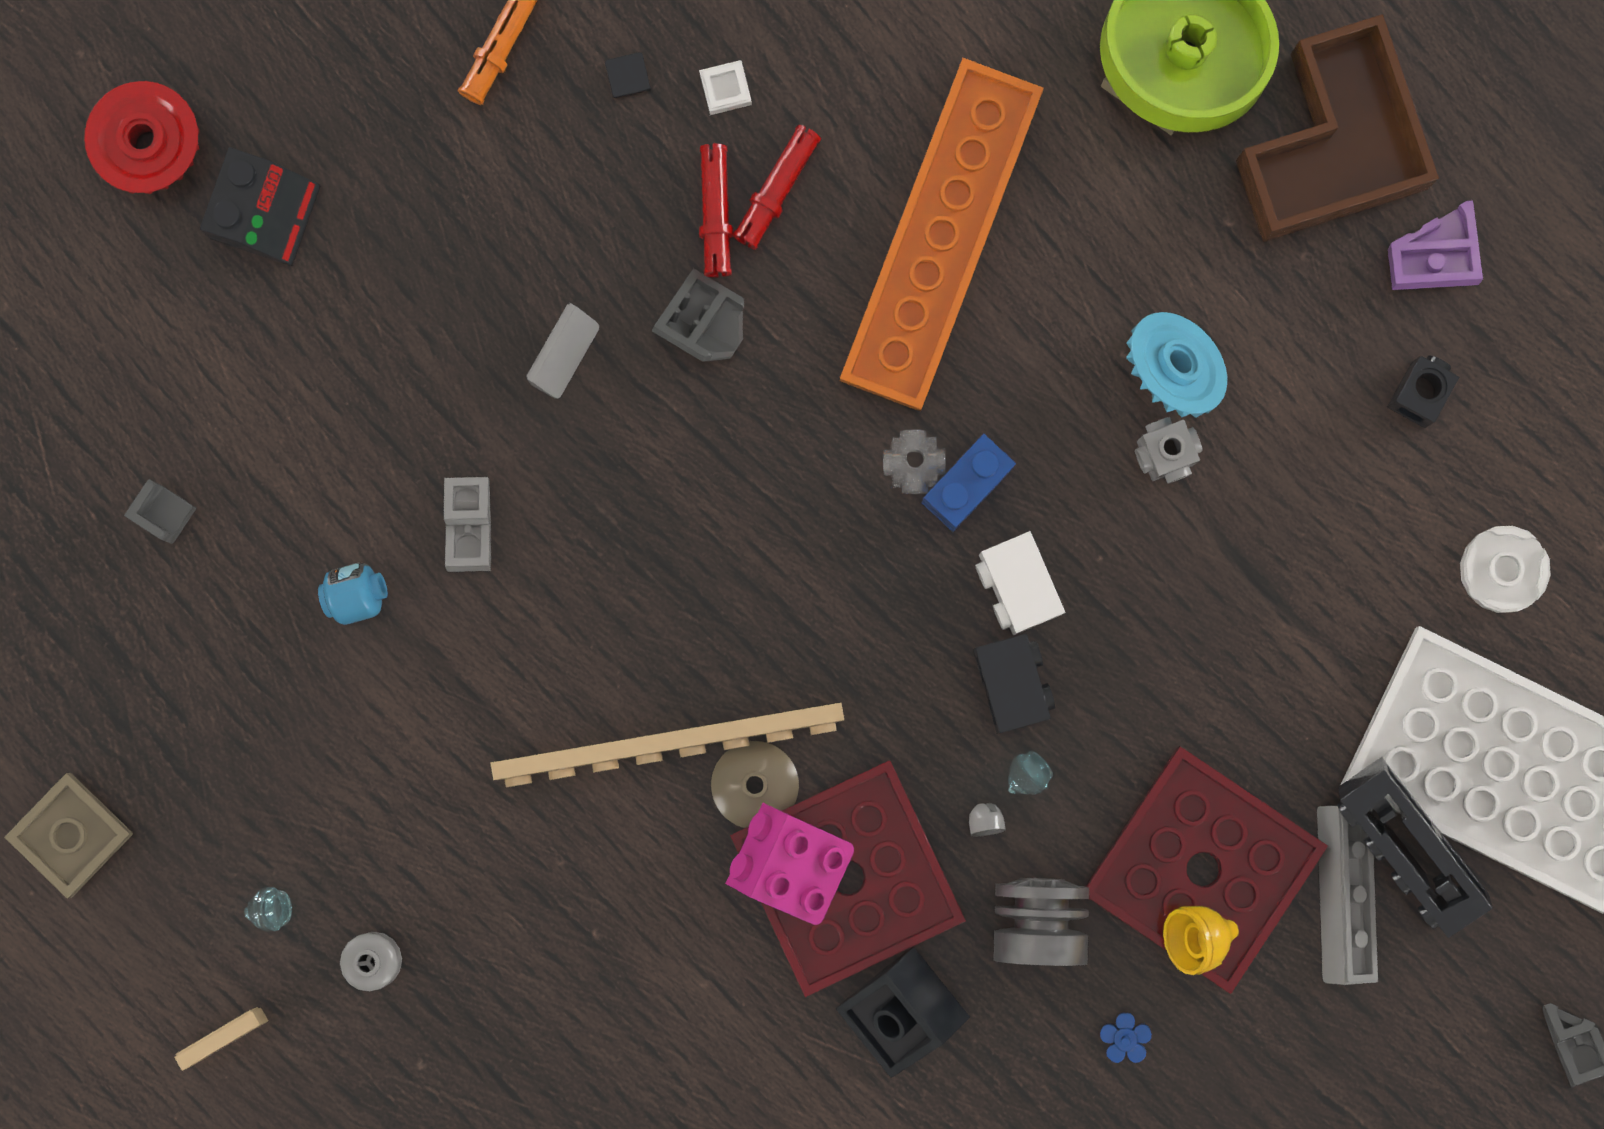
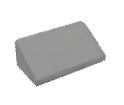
M567 304L526 376L531 386L555 399H559L599 330V324L575 305Z

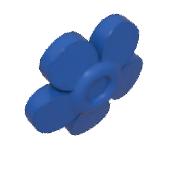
M1120 1013L1116 1019L1117 1027L1113 1024H1105L1101 1029L1100 1038L1105 1043H1112L1106 1052L1107 1057L1115 1063L1121 1062L1127 1051L1129 1060L1138 1063L1146 1057V1049L1142 1044L1150 1041L1152 1037L1151 1030L1146 1024H1139L1133 1029L1135 1025L1134 1016L1130 1013Z

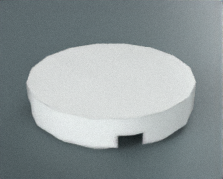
M1515 526L1493 527L1476 535L1466 546L1460 562L1461 581L1468 595L1482 608L1496 613L1520 611L1532 605L1546 590L1551 573L1550 559L1545 548H1542L1541 544L1536 540L1537 538L1529 531Z

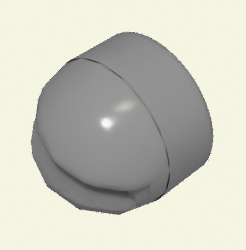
M977 804L969 814L971 836H988L1006 830L1003 814L995 804Z

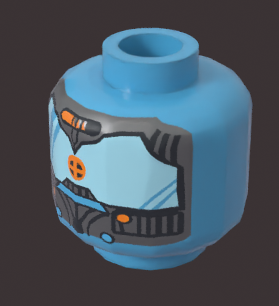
M363 562L329 571L324 577L323 584H320L318 587L319 602L324 614L328 618L333 617L336 622L342 625L375 617L381 611L382 599L387 598L388 595L386 582L382 574H375L371 567Z

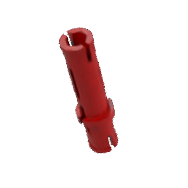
M797 125L794 134L759 193L754 192L749 199L751 206L737 230L732 234L741 244L745 245L748 242V248L756 250L773 218L777 219L783 212L781 207L783 201L817 144L821 141V137L813 130L809 129L806 133V127L803 125Z
M717 143L713 144V150L710 149L709 144L700 146L703 225L699 227V237L704 239V276L715 278L719 277L718 272L722 273V277L732 275V270L730 269L729 238L733 237V227L729 225L726 153L728 151L726 145Z

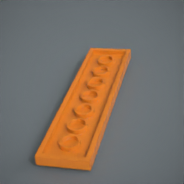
M962 58L842 371L841 382L921 412L1039 103L1043 87Z

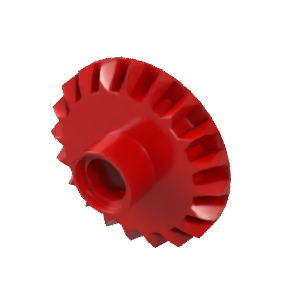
M136 81L112 89L97 102L88 117L84 141L88 159L102 179L116 189H121L131 194H152V192L160 189H168L169 185L175 181L182 180L186 170L193 166L195 153L199 150L198 133L200 131L195 114L178 93L159 83ZM145 132H153L154 138L151 145L144 149H137L136 143L139 136Z

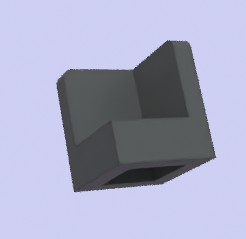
M149 479L124 516L157 538L173 544L197 507L163 485Z

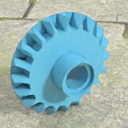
M1159 312L1146 316L1131 330L1132 336L1126 343L1131 351L1126 359L1135 365L1131 374L1142 380L1140 389H1148L1152 393V403L1162 401L1166 412L1176 410L1181 418L1189 414L1197 418L1204 413H1209L1220 404L1227 389L1226 367L1217 346L1198 325L1177 314Z

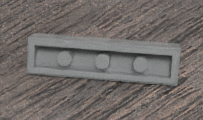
M1319 806L1317 809L1318 839L1328 845L1319 859L1323 981L1329 984L1342 985L1378 982L1374 855L1364 841L1368 835L1359 824L1352 827L1343 817L1338 806Z

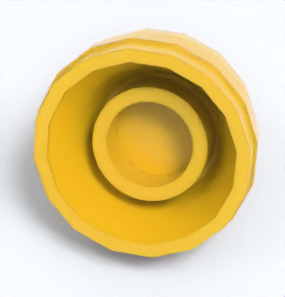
M1183 906L1168 914L1164 922L1163 937L1169 958L1176 968L1185 974L1200 975L1222 964L1221 962L1229 952L1230 944L1238 936L1239 930L1234 921L1224 919L1213 909L1202 906Z

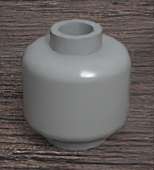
M379 932L360 934L350 940L343 949L340 959L342 975L346 981L358 990L369 992L382 989L394 981L400 972L402 963L400 948L396 942L386 934ZM367 954L366 961H363V955Z

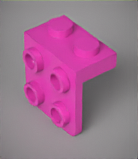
M762 803L758 813L749 824L748 835L740 853L731 863L730 875L725 884L750 898L817 925L825 917L854 853V847L850 842Z

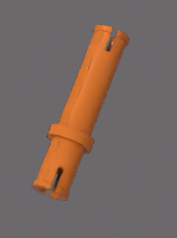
M537 0L507 1L483 47H478L474 52L475 62L462 86L458 89L460 95L473 103L483 105L484 99L498 73H504L507 67L505 60Z

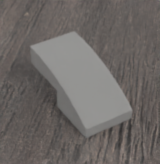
M444 478L445 567L447 572L491 571L489 478Z

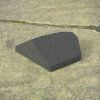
M693 268L654 325L652 332L702 362L731 359L743 340L744 298Z

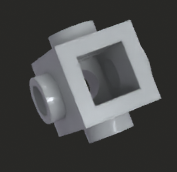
M1170 417L1145 426L1147 434L1139 438L1137 441L1139 448L1135 449V454L1143 473L1149 472L1152 482L1165 477L1167 484L1192 475L1190 467H1193L1200 461L1198 453L1202 452V445L1196 430L1193 427L1188 429L1185 420L1172 424ZM1165 441H1174L1178 451L1177 455H1169L1165 452Z

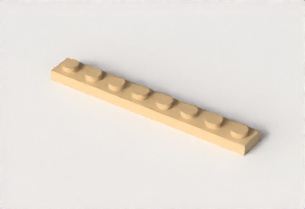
M842 703L491 762L493 780L505 779L506 787H513L532 783V774L548 772L549 780L576 776L574 767L592 764L593 773L618 769V760L635 757L636 764L641 765L663 761L661 752L679 749L680 758L705 754V745L723 742L724 750L750 746L749 737L766 735L767 743L792 739V730L806 727L810 728L811 735L837 731L836 722L844 721Z

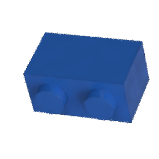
M983 434L923 497L921 503L954 532L1010 473L1016 463L991 439Z

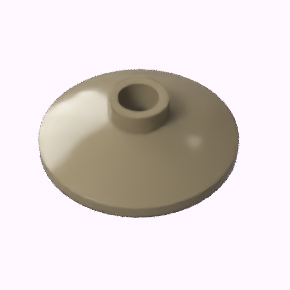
M749 741L750 746L729 749L719 759L712 774L711 791L718 810L730 822L743 828L749 826L762 803L782 811L793 806L798 796L799 780L793 762L781 749L766 742ZM753 776H757L763 781V789L757 794L750 793L746 788L747 780Z

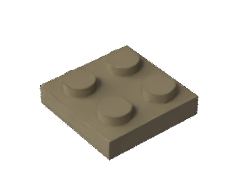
M66 773L4 838L56 889L69 899L93 877L133 833L72 773Z

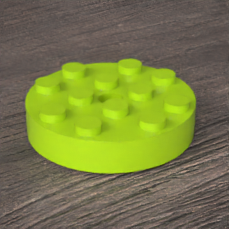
M1114 0L1105 19L1100 39V55L1106 78L1121 101L1148 122L1162 128L1180 132L1210 131L1229 125L1242 117L1254 106L1274 73L1279 54L1278 29L1266 0ZM1184 41L1191 42L1195 47L1189 46Z

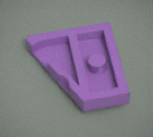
M1465 201L1459 205L1458 209L1440 219L1437 217L1424 224L1417 232L1408 233L1390 244L1388 257L1392 290L1472 286L1481 283L1483 275L1473 201Z

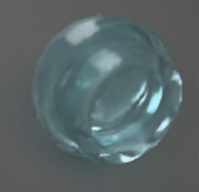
M1029 751L1025 755L1018 754L1009 766L1010 776L1008 778V785L1010 787L1008 790L1012 794H1041L1048 788V781L1053 778V772L1048 763L1038 753Z
M274 887L262 888L250 899L248 906L244 909V914L257 928L266 932L277 931L282 926L287 925L291 919V900L283 890H277Z

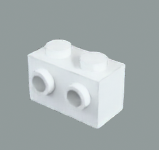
M1031 531L986 549L979 554L981 563L975 565L984 588L992 587L999 603L993 605V609L1003 630L1010 627L1012 634L1016 635L1065 613Z

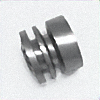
M1020 878L1009 883L996 884L995 895L1015 897V906H995V913L1000 916L1014 918L1015 925L1013 928L994 931V961L1027 965H1087L1088 935L1080 931L1069 930L1068 921L1089 917V910L1069 908V899H1089V887L1077 886L1064 879Z

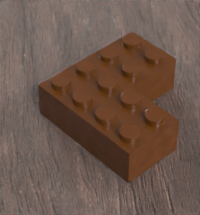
M1383 14L1299 40L1291 52V57L1315 127L1245 148L1236 160L1263 242L1428 190L1439 177Z

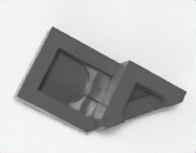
M1551 1003L1542 1007L1543 1013L1571 1087L1573 1088L1603 1077L1604 1041L1598 1028L1594 1027L1595 1023L1558 1009V1006Z

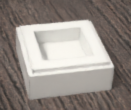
M741 60L699 70L710 115L752 105Z

